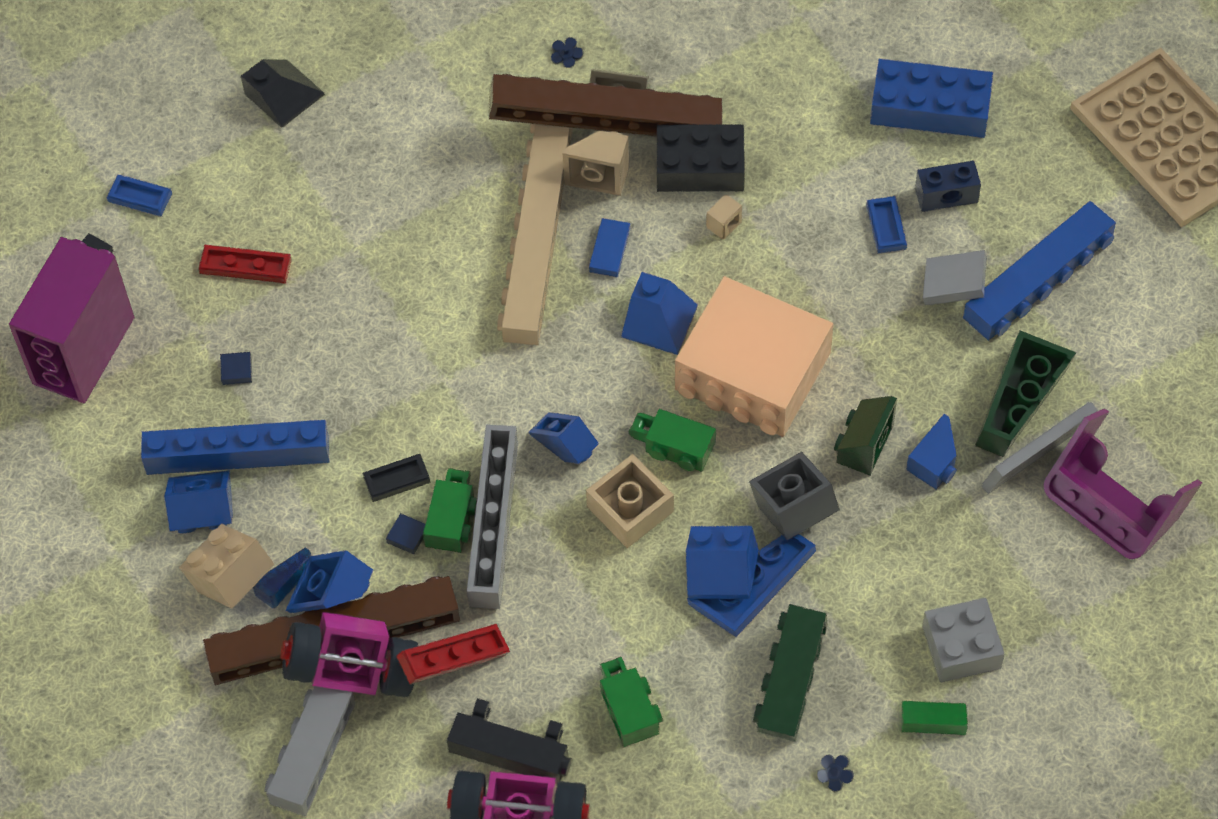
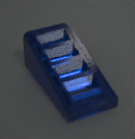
M305 547L267 572L253 587L255 596L271 608H276L297 585L309 556H311L310 550Z

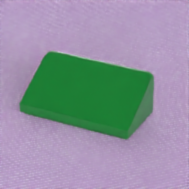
M902 701L901 732L966 735L968 728L966 703Z

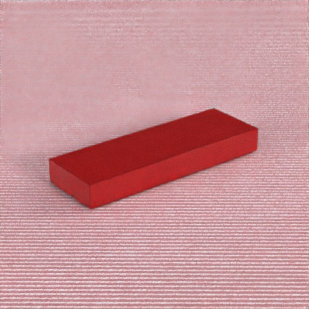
M204 244L198 270L200 274L286 284L292 258L291 254Z

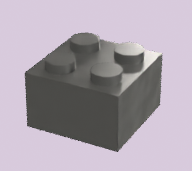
M802 451L749 481L757 506L786 540L840 510L832 484Z

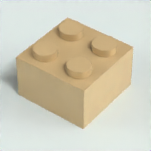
M634 454L630 455L586 490L587 508L627 549L674 512V495Z
M221 524L209 534L208 538L196 550L188 555L187 560L179 568L198 593L232 609L275 564L257 539Z

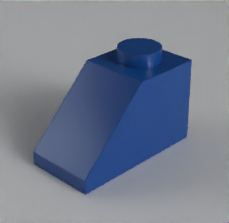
M548 412L528 432L561 460L568 463L579 464L585 462L591 457L592 450L599 444L581 418L574 415Z
M946 414L942 415L910 453L907 461L906 470L935 490H937L942 482L949 483L957 470L954 467L956 450L949 416Z

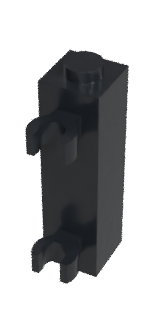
M477 698L472 716L457 712L447 738V746L450 753L522 775L555 778L556 785L560 782L561 776L567 777L572 758L568 757V745L560 743L563 735V730H561L562 723L550 720L545 738L487 721L491 708H488L490 702Z

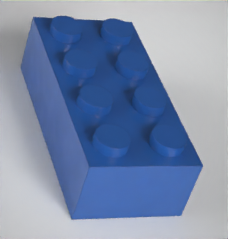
M878 59L870 124L985 138L993 72Z

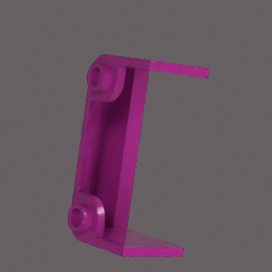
M1104 408L1084 417L1045 478L1044 491L1048 498L1121 555L1128 559H1137L1146 554L1180 518L1202 485V482L1197 479L1178 489L1174 497L1168 494L1159 495L1147 506L1101 470L1107 461L1108 452L1106 446L1094 435L1109 413Z

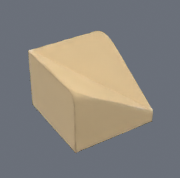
M724 195L706 213V227L721 239H725L742 222V205L728 195Z

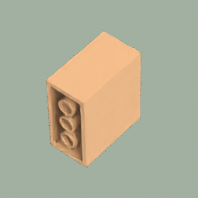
M724 276L675 359V390L687 399L696 398L705 402L712 410H723L732 414L739 422H750L757 425L766 434H777L784 437L831 353L833 323Z

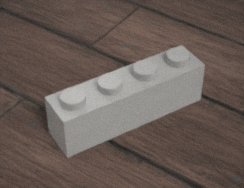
M314 686L313 690L309 689L303 700V707L305 708L300 718L296 717L293 721L290 731L292 737L289 744L281 748L278 756L279 766L276 773L270 774L265 785V792H267L270 805L306 817L355 706L353 692Z

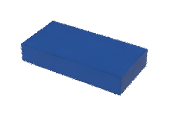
M118 174L107 195V201L162 217L172 196V190Z
M896 196L867 200L866 206L877 253L907 250V242Z
M601 219L589 265L590 273L618 277L631 229L630 223Z

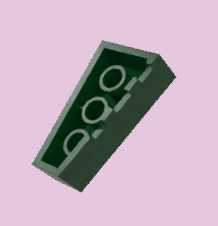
M1019 330L1009 352L975 446L1004 457L1065 374L1077 352Z
M789 604L787 612H781L777 630L782 631L779 643L773 642L769 661H773L774 664L771 674L765 673L761 691L766 692L763 704L757 703L753 722L758 723V732L796 741L807 701L805 698L806 692L809 693L814 676V662H817L821 652L823 639L821 635L826 634L828 627L827 613Z

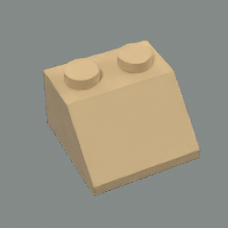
M599 130L564 148L563 168L565 185L621 196L629 170L628 136L614 131L606 132Z

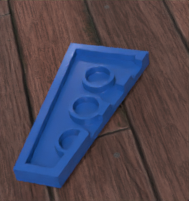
M800 534L789 540H786L781 535L759 550L750 599L687 598L688 604L734 637H737L816 552V546Z

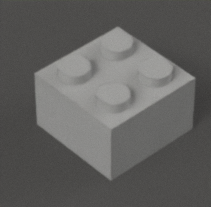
M986 597L925 611L922 627L940 683L1002 668L1005 653Z

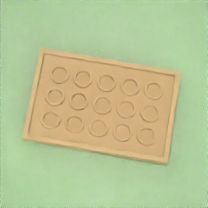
M1161 47L1071 102L1070 109L1181 227H1184L1218 205V106Z

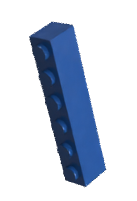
M1089 201L987 285L983 298L969 300L965 304L963 319L988 341L996 334L998 336L1003 335L1009 329L1014 319L1017 317L1021 319L1026 316L1031 310L1033 303L1038 299L1040 301L1045 300L1057 283L1063 284L1072 276L1076 267L1087 265L1093 258L1094 252L1100 247L1102 249L1107 248L1114 240L1115 236L1113 233L1116 222L1092 201Z
M326 420L143 431L141 459L147 475L330 463L329 434Z

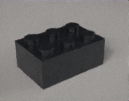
M744 124L657 125V192L744 191Z

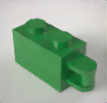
M662 409L658 410L655 417L645 413H637L628 432L634 439L645 442L646 452L652 458L659 461L669 460L675 462L679 467L687 471L697 470L703 472L716 443V428Z
M448 468L445 481L436 480L423 532L425 547L462 553L464 543L470 542L472 525H469L470 515L475 516L477 497H474L473 485H469L470 471Z
M621 656L601 663L600 668L604 679L600 680V691L623 747L659 735V723L663 722L658 705H651L648 697L651 694V690L646 677L640 678L636 667L627 670ZM617 671H620V673H618V674H616V675H613V676L610 675V674H612V673H615V672H617Z

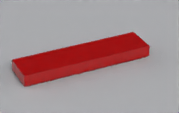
M493 624L403 650L396 656L409 683L413 684L503 657L510 650L498 625Z

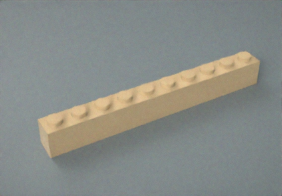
M540 124L530 125V133H533L534 136L533 140H528L526 157H530L529 164H524L522 181H526L525 189L520 188L518 205L522 206L521 213L515 214L514 230H518L517 238H511L510 255H514L513 262H508L506 268V280L510 281L509 287L503 288L502 305H505L504 313H499L497 330L502 331L503 342L539 345L564 188L563 150L571 144L573 128Z

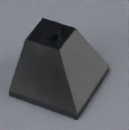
M262 59L241 75L244 94L281 128L325 95L318 86L287 59Z

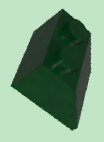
M886 396L863 399L856 410L851 409L845 426H848L845 435L839 434L834 445V451H837L836 463L871 476L894 426L896 397Z

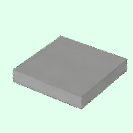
M985 250L926 258L923 290L925 306L983 298L987 262Z

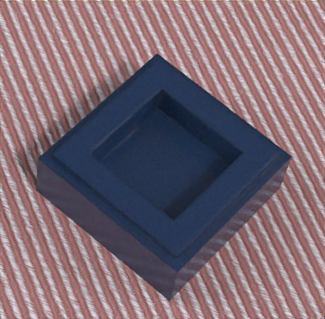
M250 352L220 354L222 385L252 383V356Z
M400 513L387 535L386 541L388 544L414 555L424 538L425 523Z

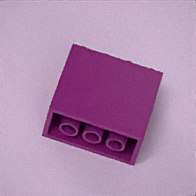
M60 237L9 322L10 330L33 385L84 404L88 400L135 318L116 257L108 250L94 249L78 239L70 240Z

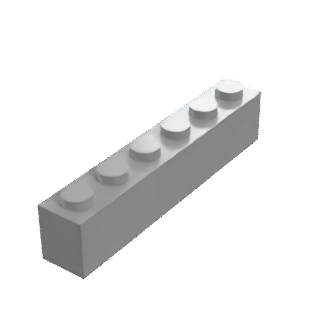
M486 424L467 584L469 607L500 609L518 450L516 426Z

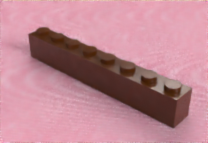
M493 74L489 90L488 119L657 136V125L722 124V98L710 95H688L681 92H660L653 89H631L624 86H603L596 83H574L567 80H546L539 77L527 78L510 74Z
M435 576L423 583L400 585L395 590L385 593L373 592L362 599L348 601L329 608L304 611L303 614L292 617H277L272 622L262 625L250 624L244 626L239 631L231 633L219 632L208 639H204L203 643L213 682L215 685L283 668L281 648L283 641L287 639L292 623L299 622L320 626L322 612L385 622L389 639L460 622V615L450 577Z

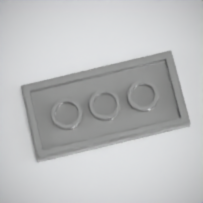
M1088 402L998 464L984 480L982 488L988 494L1059 446L1073 436L1084 417L1097 412V408L1092 402Z

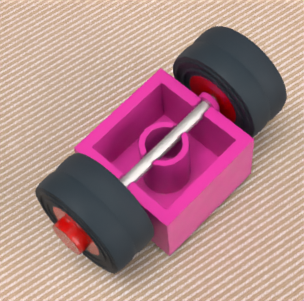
M322 612L320 626L299 622L292 623L287 639L283 641L281 648L283 677L287 680L305 683L312 681V685L317 687L376 695L380 678V691L382 694L409 697L415 683H409L396 655L403 650L417 647L418 643L414 640H403L395 637L389 639L386 624L382 621Z
M458 771L455 776L453 790L449 789L447 809H450V819H589L590 804H586L585 784L560 781L556 788L555 778L490 771L487 796H485L486 778L484 773Z

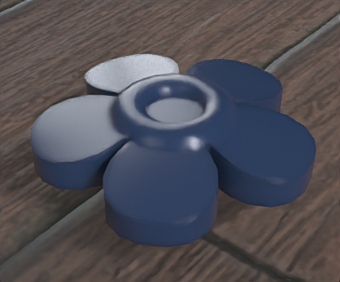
M568 37L565 40V45L561 40H556L552 44V49L555 52L551 55V60L555 64L563 61L564 67L570 68L575 65L574 59L579 60L583 57V50L580 47H576L577 41L575 38Z
M830 754L825 755L821 759V765L824 769H820L817 773L819 781L822 783L829 781L828 786L832 791H839L843 788V783L852 782L854 778L853 771L850 769L844 770L850 763L848 757L839 755L834 759Z

